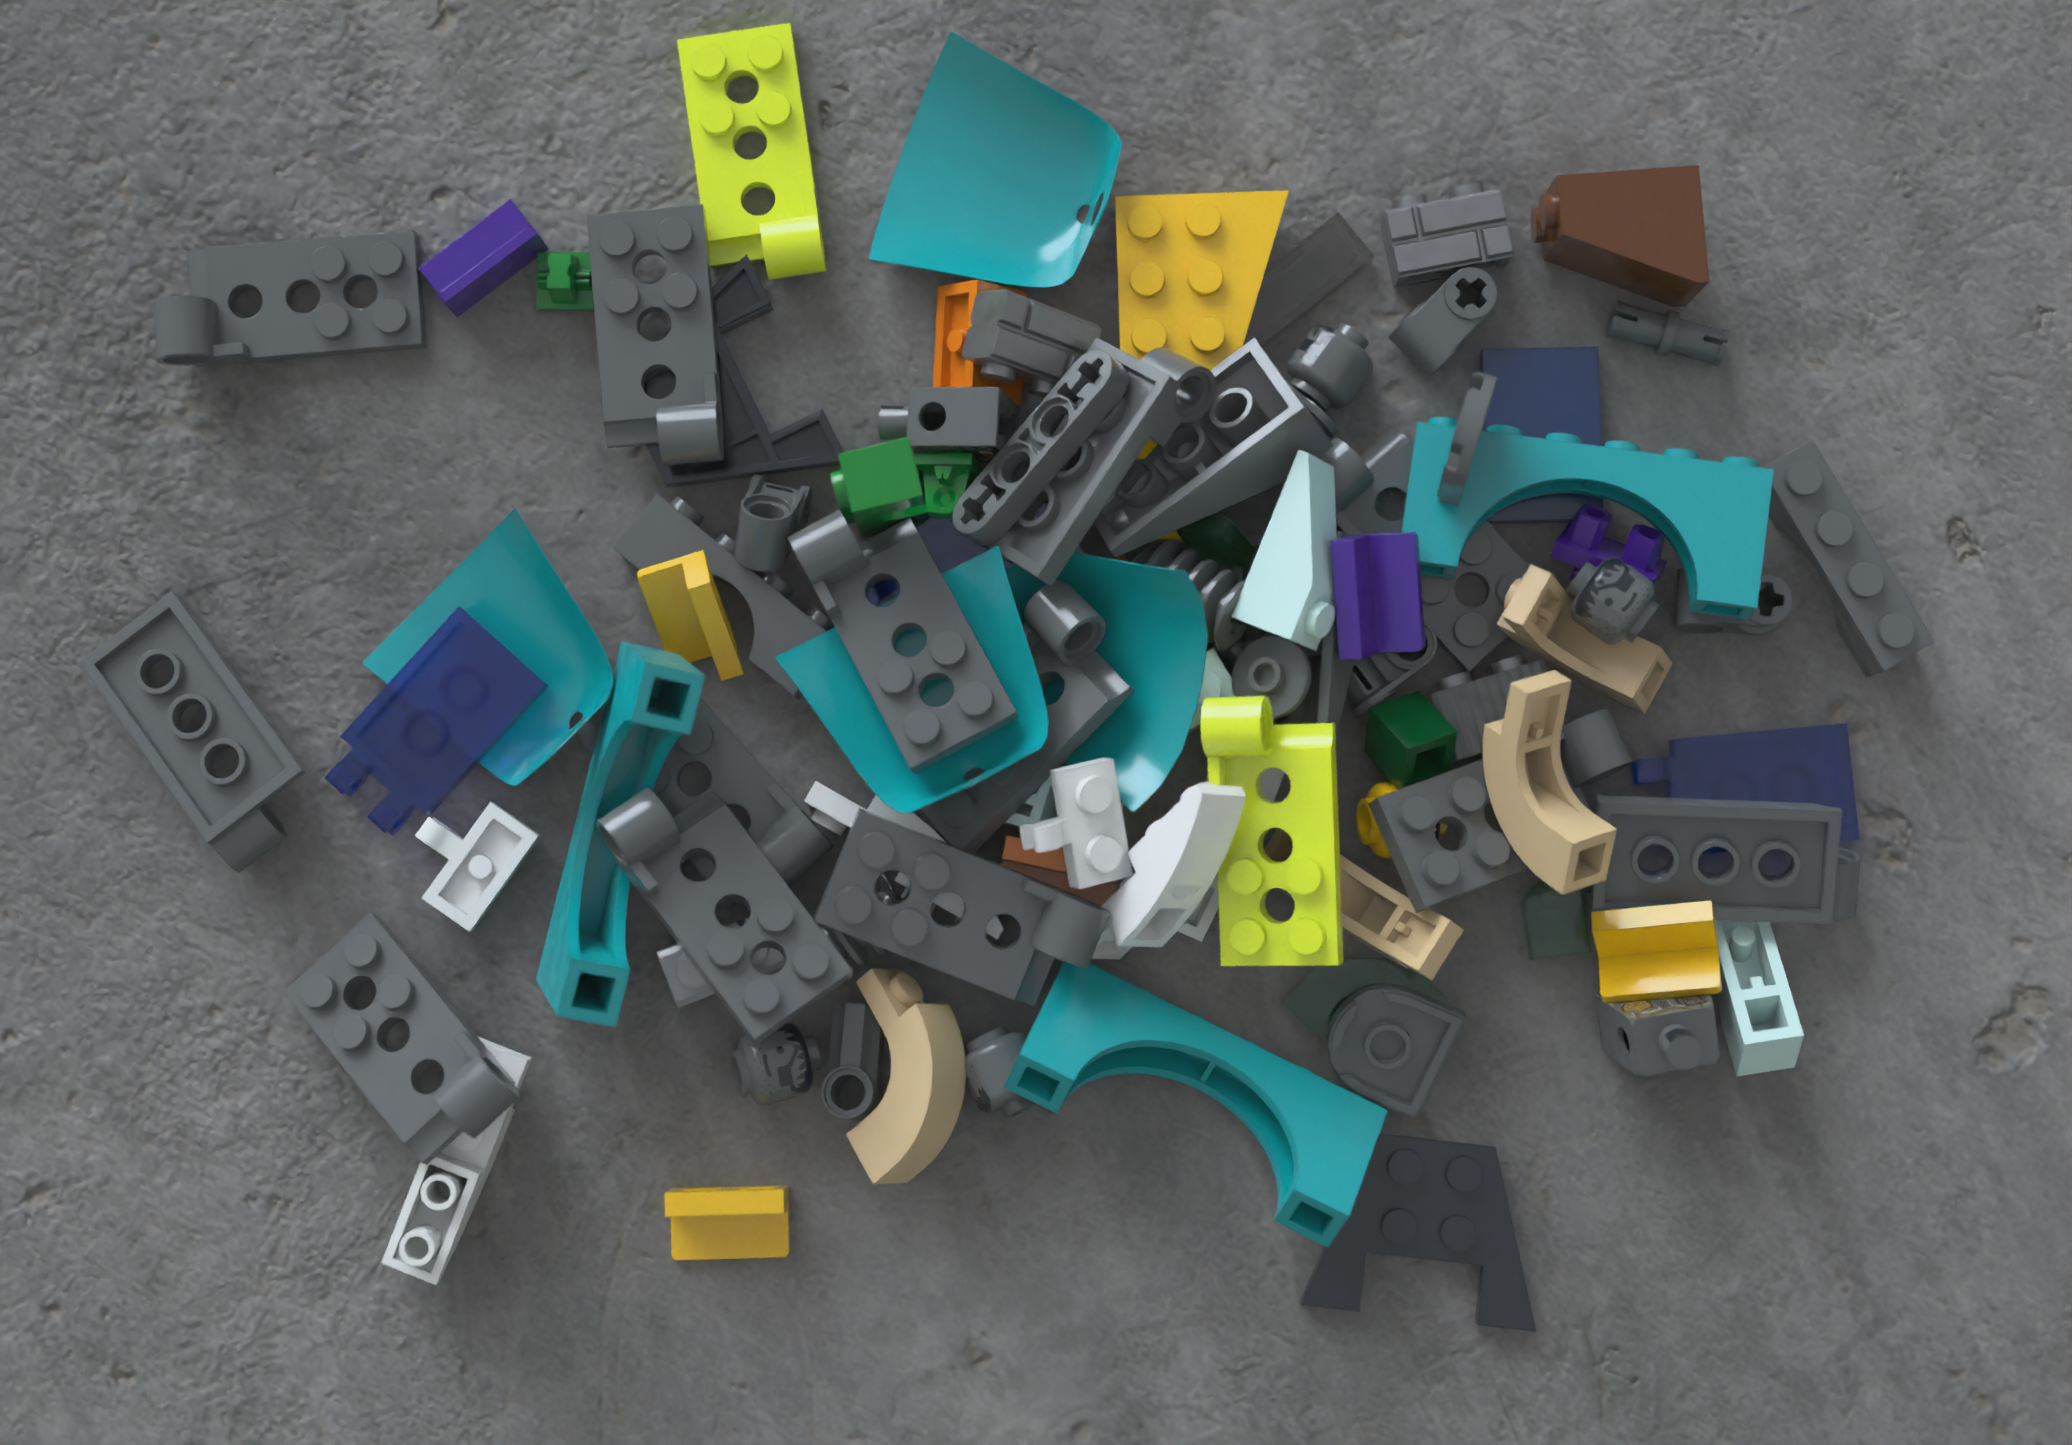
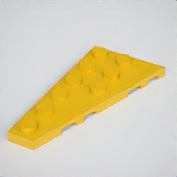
M1289 190L1115 196L1120 350L1141 360L1151 350L1165 347L1211 370L1242 347ZM1149 438L1136 460L1145 459L1157 444ZM1189 525L1149 543H1163L1170 538H1174L1179 542H1185Z

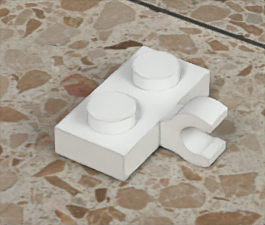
M1103 757L1050 770L1058 817L1020 825L1023 849L1035 848L1037 853L1063 847L1069 887L1076 889L1133 876L1131 861L1127 854L1129 849L1114 759Z
M494 802L488 804L464 839L437 818L428 817L415 836L449 860L422 896V899L469 932H472L541 835Z

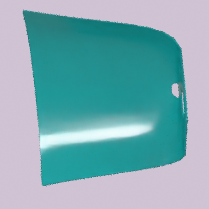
M952 31L936 62L902 150L875 231L869 260L1028 288H1050L1063 285L1074 276L1107 206L1122 147L1120 137L1108 122L1088 108L984 51ZM1104 193L1100 210L1094 223L1091 226L1095 209L1101 196ZM1089 205L1090 208L1086 219L1081 224L1077 221V213L1082 206Z
M514 508L469 556L363 661L365 667L394 689L498 779L515 787L546 763L608 700L613 686L612 667L605 649L532 535L517 508ZM576 712L582 713V720L570 729L571 717Z
M995 546L941 575L1019 718L915 774L912 773L836 628L824 632L775 657L776 661L799 689L870 789L887 806L897 812L911 813L959 792L1041 749L1048 737L1049 720L1043 690L999 546ZM898 596L877 607H886L893 604ZM916 629L904 631L896 640L895 651L905 657L919 654L926 646V634ZM945 679L932 680L922 691V701L931 707L943 706L952 698L954 685ZM973 768H981L984 771L970 780L965 781L964 779L965 774Z
M1073 553L1055 581L1065 580L1069 582L1105 620L1106 633L1095 650L1128 683L1134 692L1072 753L1065 763L1073 765L1103 757L1114 759L1120 801L1129 810L1135 812L1163 784L1179 758L1197 710L1204 678L1208 640L1203 601L1186 571ZM1013 563L1006 573L1023 625L1025 623L1024 611L1028 602L1038 590L1047 584ZM1063 679L1053 680L1045 687L1043 694L1046 705L1055 703L1062 696L1064 691Z

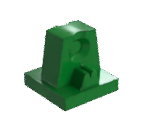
M538 252L536 309L538 311L594 312L590 252Z
M964 451L915 453L916 468L924 478L927 513L931 519H953L952 514L956 503L983 471L982 467L973 453H964Z

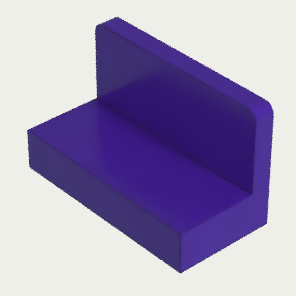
M509 199L421 265L419 269L436 290L443 303L456 317H459L535 260L538 252H545L549 248L514 202Z
M1417 533L1351 534L1332 540L1331 552L1339 660L1364 659L1381 652H1413L1424 649L1426 643Z

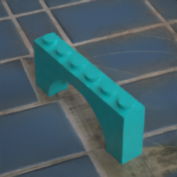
M1433 417L1429 419V423L1417 422L1401 532H1416L1418 535L1421 575L1454 580L1459 558L1468 541L1487 520L1510 505L1548 494H1584L1620 504L1642 516L1657 530L1665 534V539L1674 549L1685 572L1689 593V612L1748 620L1757 609L1774 469L1758 467V461L1747 457L1732 456L1724 458L1723 462L1701 460L1697 452L1687 449L1673 448L1665 450L1663 454L1641 452L1639 445L1627 441H1608L1604 446L1581 444V438L1572 434L1549 433L1546 435V439L1522 436V430L1513 426L1491 425L1487 428V431H1481L1459 506L1438 501L1437 493L1444 466L1447 464L1458 420L1448 417Z
M625 641L620 643L613 671V686L605 703L536 977L538 985L558 1017L616 1027L630 973L625 948L626 912L630 880L615 861L613 853L606 845L597 828L596 821L644 789L649 788L653 791L659 772L670 749L680 736L691 734L705 675L678 653Z
M1064 961L1003 1087L1056 1114L1067 1098L1078 1088L1091 1081L1110 1075L1125 1073L1149 1074L1169 1078L1194 1087L1232 1111L1251 1130L1264 1148L1271 1162L1277 1182L1278 1203L1274 1221L1328 1248L1350 1216L1388 1110L1366 1100L1359 1094L1352 1093L1313 1074L1306 1068L1299 1067L1260 1048L1251 1041L1244 1040L1209 1023L1204 1018L1191 1014L1145 989L1138 988L1102 970L1095 964L1090 963L1088 968H1083Z

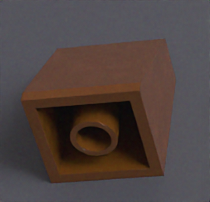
M1699 165L1557 175L1545 194L1541 195L1538 208H1533L1531 211L1532 240L1534 244L1542 243L1544 261L1671 307H1685L1709 283Z

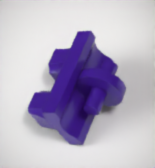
M1590 503L1583 505L1572 523L1567 525L1553 545L1550 557L1574 566L1570 576L1571 580H1574L1586 562L1597 568L1605 559L1617 557L1647 577L1655 585L1656 581L1662 577L1667 561L1660 559L1665 536L1662 531L1646 525L1635 524L1630 530L1626 544L1605 537L1613 515L1608 510Z

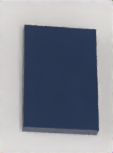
M1598 347L1481 350L1480 372L1497 377L1482 430L1487 431V428L1491 425H1508L1521 429L1523 432L1522 436L1546 439V435L1549 433H1567L1580 437L1581 444L1602 446ZM1548 494L1510 505L1487 521L1489 524L1572 522L1585 503H1590L1604 509L1603 498L1584 494Z

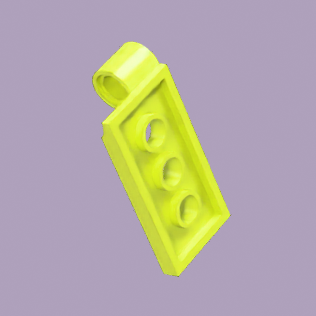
M785 23L677 39L700 204H703L706 213L711 268L736 265L747 254L751 263L765 261L769 280L826 272L825 249L791 24ZM738 77H750L759 84L756 97L744 104L731 101L727 97L729 84ZM747 132L760 133L767 140L766 150L756 159H743L735 152V144L738 138ZM758 187L769 189L775 195L773 208L761 216L751 215L743 208L745 195L750 190Z
M1267 696L1206 698L1201 711V740L1204 753L1208 757V782L1213 785L1242 787L1246 795L1236 832L1218 870L1221 966H1339L1343 963L1335 723L1274 724L1272 706ZM1270 768L1281 769L1290 779V793L1282 802H1274L1268 799L1262 791V776ZM1271 828H1280L1286 831L1292 839V853L1284 862L1272 860L1264 851L1263 839ZM1273 888H1281L1288 891L1294 899L1295 910L1288 921L1275 920L1266 910L1265 899L1268 892Z

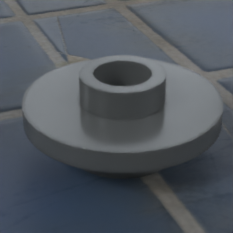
M1266 636L1250 643L1238 656L1232 672L1234 696H1267L1272 706L1273 719L1284 717L1293 712L1306 697L1311 681L1310 663L1304 651L1296 643L1280 636Z

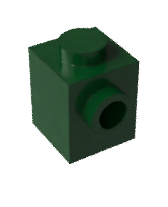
M1416 691L1369 707L1364 752L1399 790L1451 771L1453 769L1458 731L1420 691Z

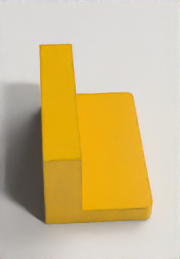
M704 550L646 567L637 572L639 585L665 651L678 653L689 663L712 656L721 681L744 674L737 641Z
M1712 900L1591 912L1592 933L1599 959L1600 994L1604 1003L1707 995L1721 992L1718 933Z
M789 1185L671 1188L664 1193L665 1217H671V1255L674 1260L786 1257L790 1253Z

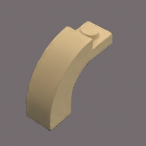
M1531 564L1523 577L1516 579L1509 588L1504 601L1505 610L1497 622L1498 627L1528 651L1563 673L1645 714L1673 664L1660 646L1638 636L1632 643L1624 638L1616 645L1606 644L1571 618L1570 606L1574 599L1565 592L1553 574Z
M1553 670L1511 682L1504 719L1487 723L1484 726L1482 753L1489 798L1499 825L1508 842L1536 876L1564 895L1606 880L1617 829L1587 809L1576 797L1566 779L1560 756V737L1572 680Z
M1277 828L1264 851L1272 860L1284 862L1292 853L1293 843L1286 831ZM1340 854L1342 930L1407 969L1408 967L1432 981L1464 930L1450 919L1431 909L1416 913L1410 898L1376 879ZM1281 889L1283 892L1291 896V894L1288 891Z
M871 968L856 983L886 1036L891 1054V1075L886 1093L880 1104L870 1115L850 1130L846 1136L872 1184L908 1183L935 1159L948 1141L956 1125L965 1092L964 1045L958 1023L949 1004H925L922 1000L923 991L920 985L906 970Z

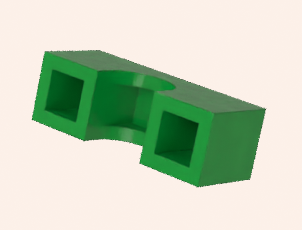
M909 437L838 453L841 470L830 473L836 500L847 524L856 522L862 537L883 532L909 517L913 524L930 521Z

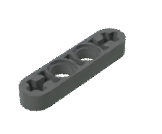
M1091 350L1076 360L959 498L952 514L956 530L980 546H989L1000 540L1120 401L1126 392L1129 382L1128 372L1125 367L1103 350ZM1102 376L1100 381L1095 385L1094 383L1097 380V378ZM1080 398L1083 402L1080 406H1077L1075 403ZM1065 414H1069V420L1064 430L1057 436L1050 437L1051 428L1056 420ZM1030 459V466L1024 477L1012 483V475L1017 466L1022 461ZM1001 490L1005 492L1002 497L998 495ZM983 512H985L986 514H985L984 517L980 520V516L982 515Z

